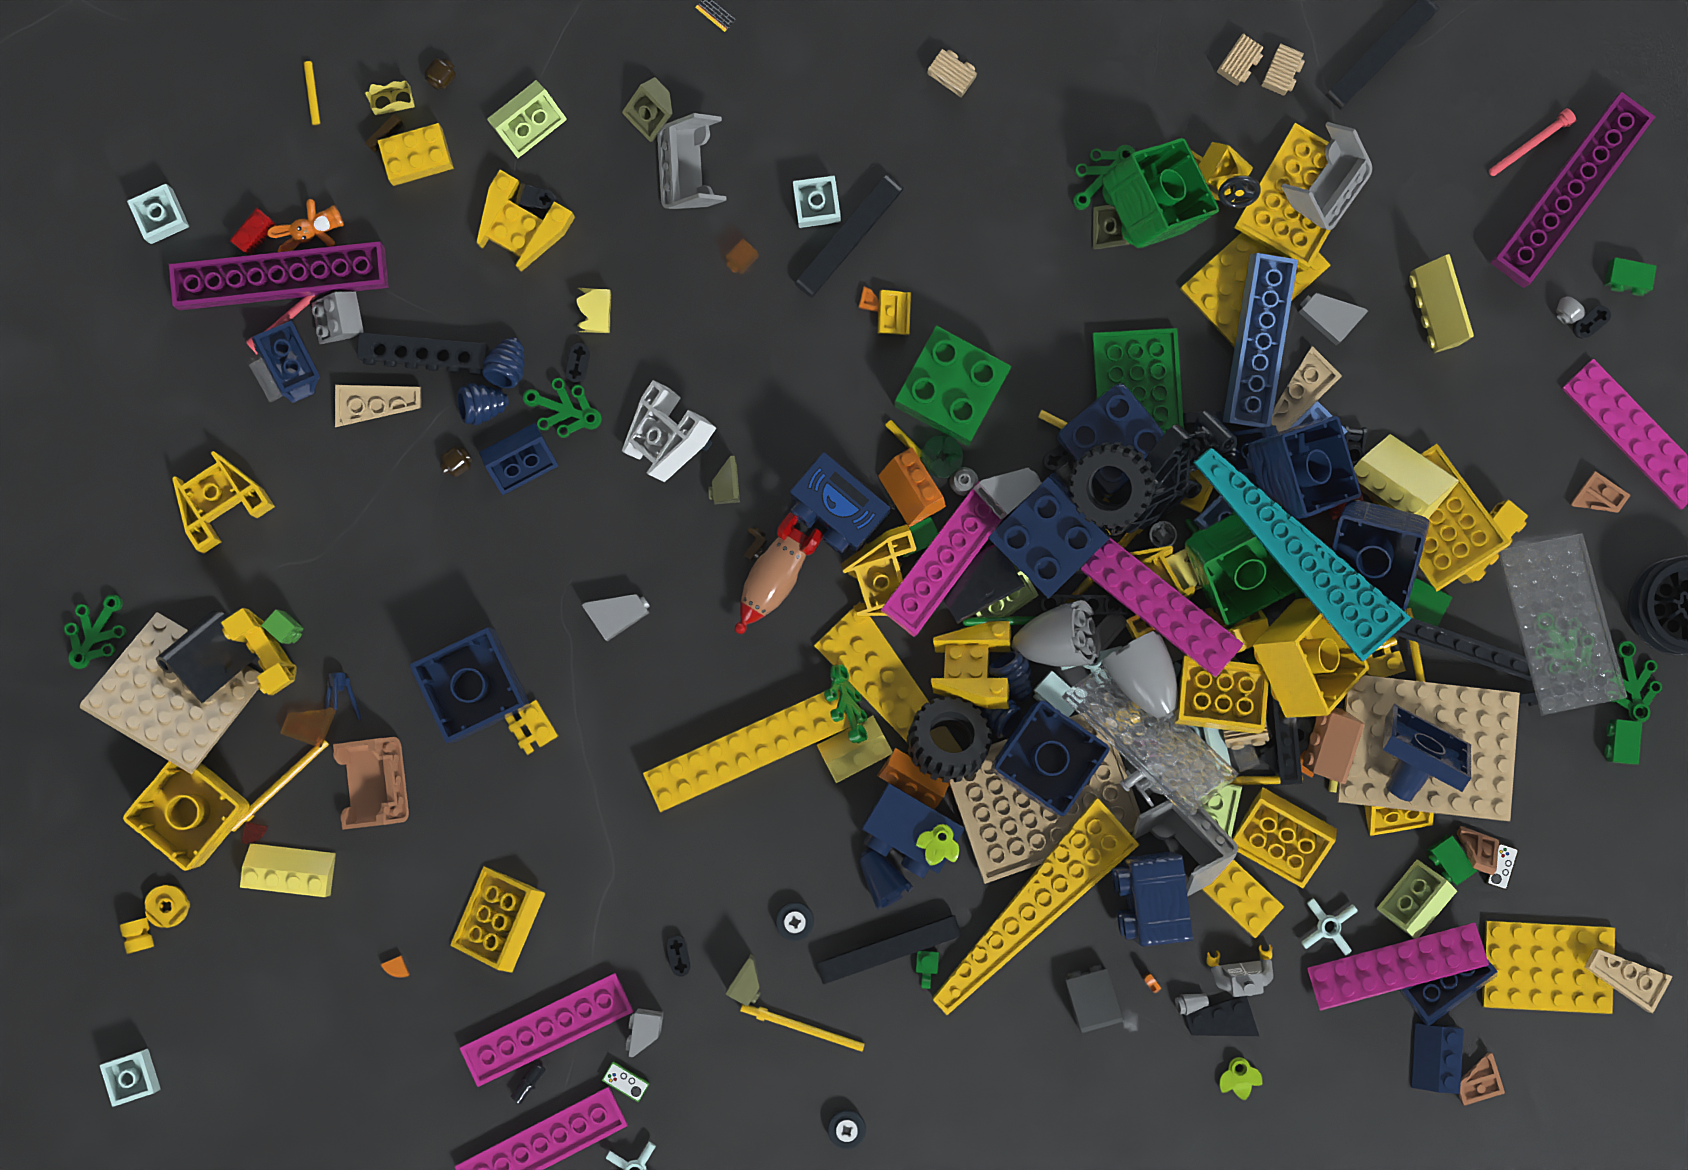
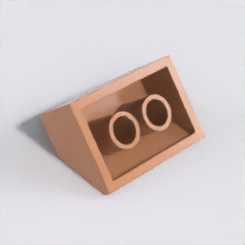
M1334 708L1329 715L1317 716L1302 765L1315 774L1346 784L1365 723L1341 708Z

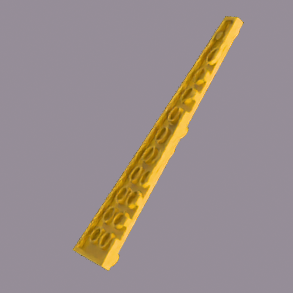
M853 608L814 646L832 665L842 664L847 668L850 684L907 742L908 731L915 714L929 701L870 616H857ZM946 726L937 727L930 731L933 742L943 751L950 753L962 752V749Z
M1097 796L932 997L933 1001L946 1015L952 1012L1139 846V843Z

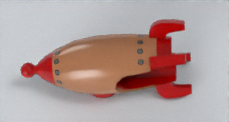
M791 512L785 517L778 528L777 534L779 537L764 554L758 557L745 581L740 603L741 622H738L734 627L735 632L738 634L745 633L747 624L760 620L782 603L796 584L798 573L806 555L812 554L821 541L823 534L816 528L809 537L794 528L798 519Z

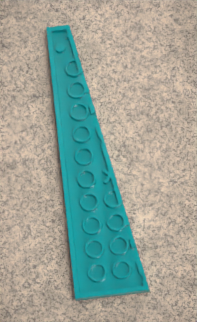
M1209 448L1193 462L1360 661H1365L1411 619L1408 614L1386 598L1376 587H1373L1361 574L1352 569L1348 563L1338 557L1334 551L1294 517L1286 513L1281 506L1272 501L1260 488L1252 484L1247 477L1238 472L1233 465L1214 449Z

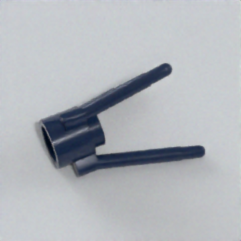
M345 673L328 674L324 718L327 719L329 715L331 691L333 692V708L337 710L338 691H344L346 686L358 720H361L360 711L350 685V678H345Z

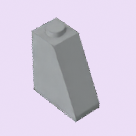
M1316 293L1312 297L1308 295L1302 301L1300 306L1303 308L1298 313L1331 342L1338 345L1368 310Z
M1029 468L984 479L973 489L1002 520L1034 492L1042 482L1037 473Z
M637 594L587 602L582 605L606 641H609L650 613L647 609L650 605L644 596L639 598Z

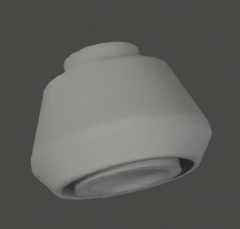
M1572 297L1560 299L1556 312L1558 314L1557 318L1562 323L1572 324L1584 317V307Z
M968 467L955 469L949 479L951 489L956 494L962 496L968 495L978 482L977 474Z

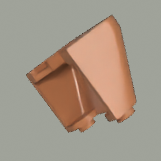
M389 737L333 744L334 759L338 764L346 765L351 807L344 808L342 811V830L405 822L409 815L402 747L399 739Z

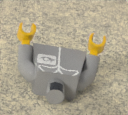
M1261 945L1259 946V955L1263 961L1219 966V951H1215V958L1211 957L1209 952L1207 953L1206 962L1209 966L1213 967L1211 971L1216 985L1220 989L1228 991L1233 997L1264 993L1263 987L1267 986L1273 979V967L1270 960L1272 958L1271 945H1269L1268 951H1262Z

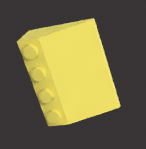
M1450 254L1410 272V285L1412 288H1415L1417 294L1415 296L1416 305L1418 308H1421L1423 314L1421 322L1423 327L1427 328L1429 335L1427 342L1429 347L1433 348L1434 353L1457 347L1474 337Z
M1391 434L1362 457L1354 467L1360 491L1382 506L1421 515L1429 519L1459 482L1458 479Z

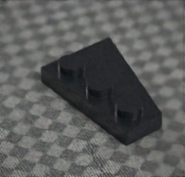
M1239 996L1210 1005L1185 1016L1190 1033L1193 1036H1259L1247 996Z

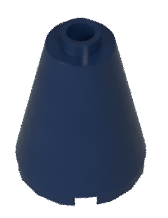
M872 848L861 854L862 858L859 861L877 910H880L881 906L886 908L901 899L903 891L906 890L909 893L913 889L912 884L882 854L872 850Z

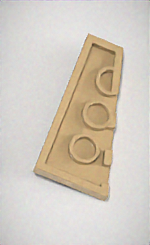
M1313 346L1309 349L1274 406L1271 426H1276L1277 432L1287 430L1342 377Z
M335 385V427L421 408V387Z
M1599 949L1593 950L1585 965L1587 970L1649 1013L1654 1012L1673 977Z

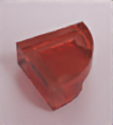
M246 822L241 843H253L260 840L266 834L269 826Z

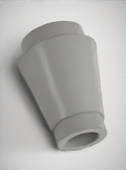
M1206 993L1180 994L1179 997L1175 998V1005L1178 1013L1186 1016L1208 1006L1209 1001Z

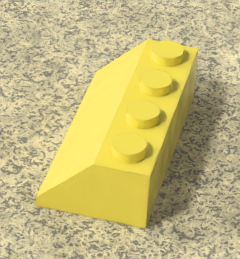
M251 843L242 866L240 888L319 897L330 896L336 853Z

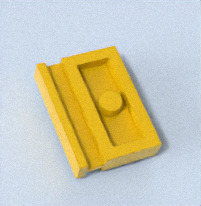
M879 291L878 333L909 335L911 292Z

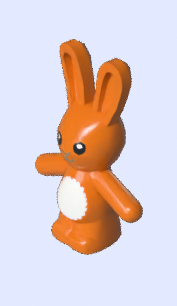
M308 199L306 202L308 219H298L290 225H277L269 228L268 235L272 238L292 236L279 246L277 252L293 251L299 244L311 241L315 235L328 247H333L335 241L325 232L344 226V221L336 205H332L316 214L315 201Z

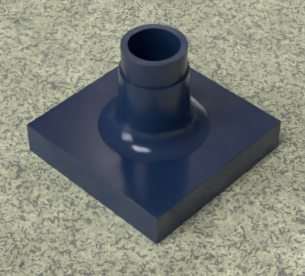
M1393 704L1385 718L1383 750L1399 758V761L1386 783L1388 791L1397 798L1410 802L1429 777L1433 776L1463 792L1471 779V744L1408 710Z

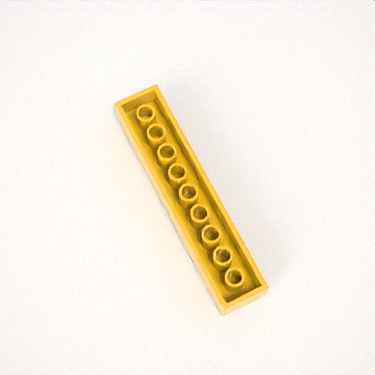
M838 689L837 692L838 699L832 702L827 701L824 692L644 772L643 775L659 811L667 810L851 727L846 710L844 711L843 720L834 722L831 718L830 712L837 708L840 690Z

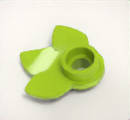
M939 824L932 831L923 832L917 839L916 846L926 849L925 858L929 865L938 864L944 857L951 862H955L958 858L959 845L953 839V830L948 825ZM940 833H945L946 838L941 839L938 837V835Z
M1236 1057L1230 1061L1228 1070L1221 1075L1220 1089L1222 1093L1233 1089L1239 1098L1246 1100L1250 1095L1252 1085H1262V1076L1257 1069L1250 1067L1246 1059ZM1241 1064L1243 1068L1241 1071L1237 1072L1235 1070L1236 1065Z

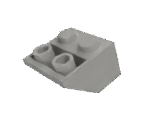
M334 292L312 303V313L315 319L319 344L350 339L358 336L359 332L364 333L356 292Z
M638 1008L635 1014L632 1013L629 1022V1029H632V1035H629L626 1043L629 1057H634L659 1037L664 1012Z

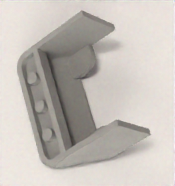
M693 113L665 124L658 133L661 203L664 208L708 207L726 201V196L714 195L710 186H702L700 146L704 145L710 138L709 126L722 121L721 117Z
M1327 122L1325 126L1332 139L1325 147V156L1328 161L1325 168L1309 190L1284 183L1281 187L1292 208L1319 227L1331 230L1369 179L1372 173V163L1355 129Z
M1180 794L1139 815L1132 833L1134 839L1148 832H1151L1156 838L1161 840H1167L1174 836L1200 864L1191 873L1186 886L1187 896L1210 885L1231 863L1238 852V846L1235 841L1198 802L1189 807Z

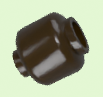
M436 58L425 70V80L436 90H439V88L444 90L456 77V73L453 70L455 66L446 58L443 61Z
M454 446L441 455L443 463L440 464V467L446 475L450 473L453 477H458L471 468L470 462L473 460L464 447Z

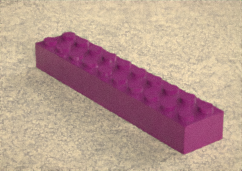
M1623 92L1614 97L1490 264L1521 287L1525 288L1530 285L1654 120L1655 116Z
M381 242L169 264L172 304L178 310L327 295L334 292H355L389 288L385 246Z

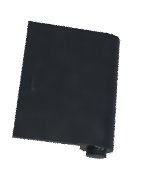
M991 543L979 550L943 600L958 624L1025 587L1008 557L994 543Z
M216 610L211 611L156 657V662L160 668L169 674L174 672L201 703H204L258 657L256 653L253 654L249 650L246 642L227 639L222 631L224 627L221 624L227 617L223 612Z

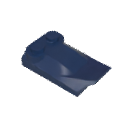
M292 320L253 336L254 348L261 355L281 395L294 403L315 393V387L320 375Z

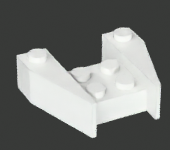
M652 380L641 397L622 451L639 460L644 455L653 463L647 474L665 482L705 446L716 427L704 417L690 410L686 412L680 423L676 424L668 416L680 400V397L670 388Z

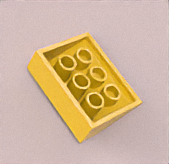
M1184 656L1178 687V709L1175 710L1174 724L1260 734L1265 730L1269 684L1263 666L1230 661L1215 678L1189 656Z
M1262 787L1232 839L1237 844L1239 853L1304 888L1335 843L1337 828Z
M483 866L450 946L497 970L512 973L545 893L526 883Z

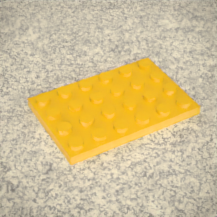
M1294 123L1260 182V196L1254 203L1245 208L1234 228L1285 258L1298 260L1297 265L1308 270L1331 230L1319 227L1292 208L1281 186L1284 183L1309 190L1328 163L1325 156V147L1329 142Z
M1244 233L1239 234L1180 288L1234 348L1250 254L1261 253L1284 257ZM1319 252L1308 270L1297 265L1292 300L1331 266Z
M1435 444L1421 453V455L1459 480L1457 485L1428 519L1429 529L1418 566L1437 592L1510 546V541L1438 444ZM1369 497L1373 504L1381 505L1375 500H1373L1371 497Z
M1485 921L1484 950L1487 959L1498 973L1497 977L1482 988V1007L1612 1014L1613 987L1587 970L1585 965L1594 949L1614 955L1615 928Z

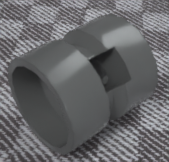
M1166 521L1152 525L1146 534V541L1152 549L1172 546L1177 539L1175 527Z

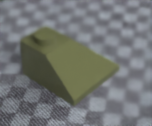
M655 77L639 86L622 111L624 116L650 142L655 139L672 115L670 92Z
M1111 205L1094 207L1093 249L1129 244L1121 232L1122 222L1115 207Z
M735 456L729 457L713 479L712 487H708L709 499H713L714 504L740 502Z
M750 954L725 993L746 1006L750 1002L754 1004L761 994L758 991L760 982L755 957Z

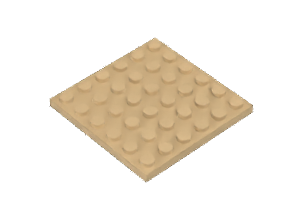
M156 612L80 703V708L192 774L259 689L257 676L261 673L246 666L204 703H201L174 672L166 673L156 662V657L188 631Z

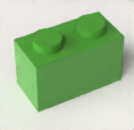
M275 610L261 625L280 643L285 644L297 642L302 636L300 632L304 629L285 611Z

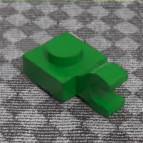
M917 952L916 972L922 973L921 988L930 989L931 974L938 973L939 952Z

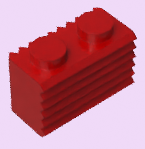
M256 208L230 241L250 256L252 253H255V250H258V247H261L260 244H263V240L269 237L268 229L277 226V224Z

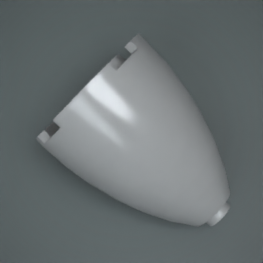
M1082 600L1052 608L1029 621L1015 634L1011 641L1012 650L1019 651L1027 660L1044 665L1071 667L1094 664V659L1099 657L1101 651L1100 629L1095 628V623L1091 616L1094 614V611L1087 602Z
M1152 631L1118 650V653L1114 651L1102 660V664L1116 685L1142 710L1157 719L1163 718L1164 721L1176 715L1174 712L1178 709L1176 674L1167 646L1159 632Z

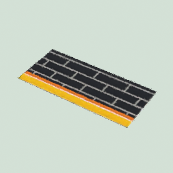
M701 0L695 7L724 32L736 19L714 0Z

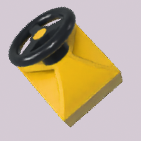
M1212 142L1198 167L1214 199L1221 201L1222 204L1230 208H1243L1251 205L1258 199L1261 193L1259 182L1249 177L1253 167L1229 145ZM1247 183L1254 187V191L1248 190ZM1248 197L1247 200L1234 202L1235 198Z

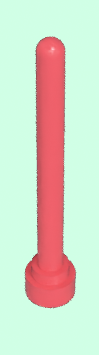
M1568 108L1564 109L1559 113L1554 123L1489 170V174L1491 176L1497 175L1561 127H1570L1577 121L1574 113Z
M318 296L303 297L265 331L289 322ZM251 337L246 341V343L256 354H258L254 348V342L252 340L253 337Z

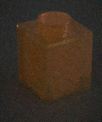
M742 239L726 256L728 261L726 265L734 273L738 271L742 275L757 260L759 253Z

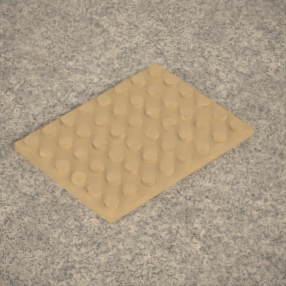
M1363 675L1345 697L1344 710L1365 723L1346 784L1338 782L1337 802L1510 821L1520 693ZM1393 704L1408 710L1471 744V779L1463 792L1433 776L1429 777L1410 802L1401 800L1388 791L1386 783L1399 761V758L1383 750L1385 718Z
M1103 706L1069 717L1088 732L1108 744L1110 750L1065 816H1059L1047 811L992 772L991 765L1008 739L991 744L981 768L974 772L970 778L965 779L963 777L960 782H954L953 779H950V787L984 884L1041 864L1096 796L1129 833L1133 832L1138 816L1141 814L1132 788L1130 787V790L1126 791L1120 784V781H1124L1128 776L1125 773V768Z

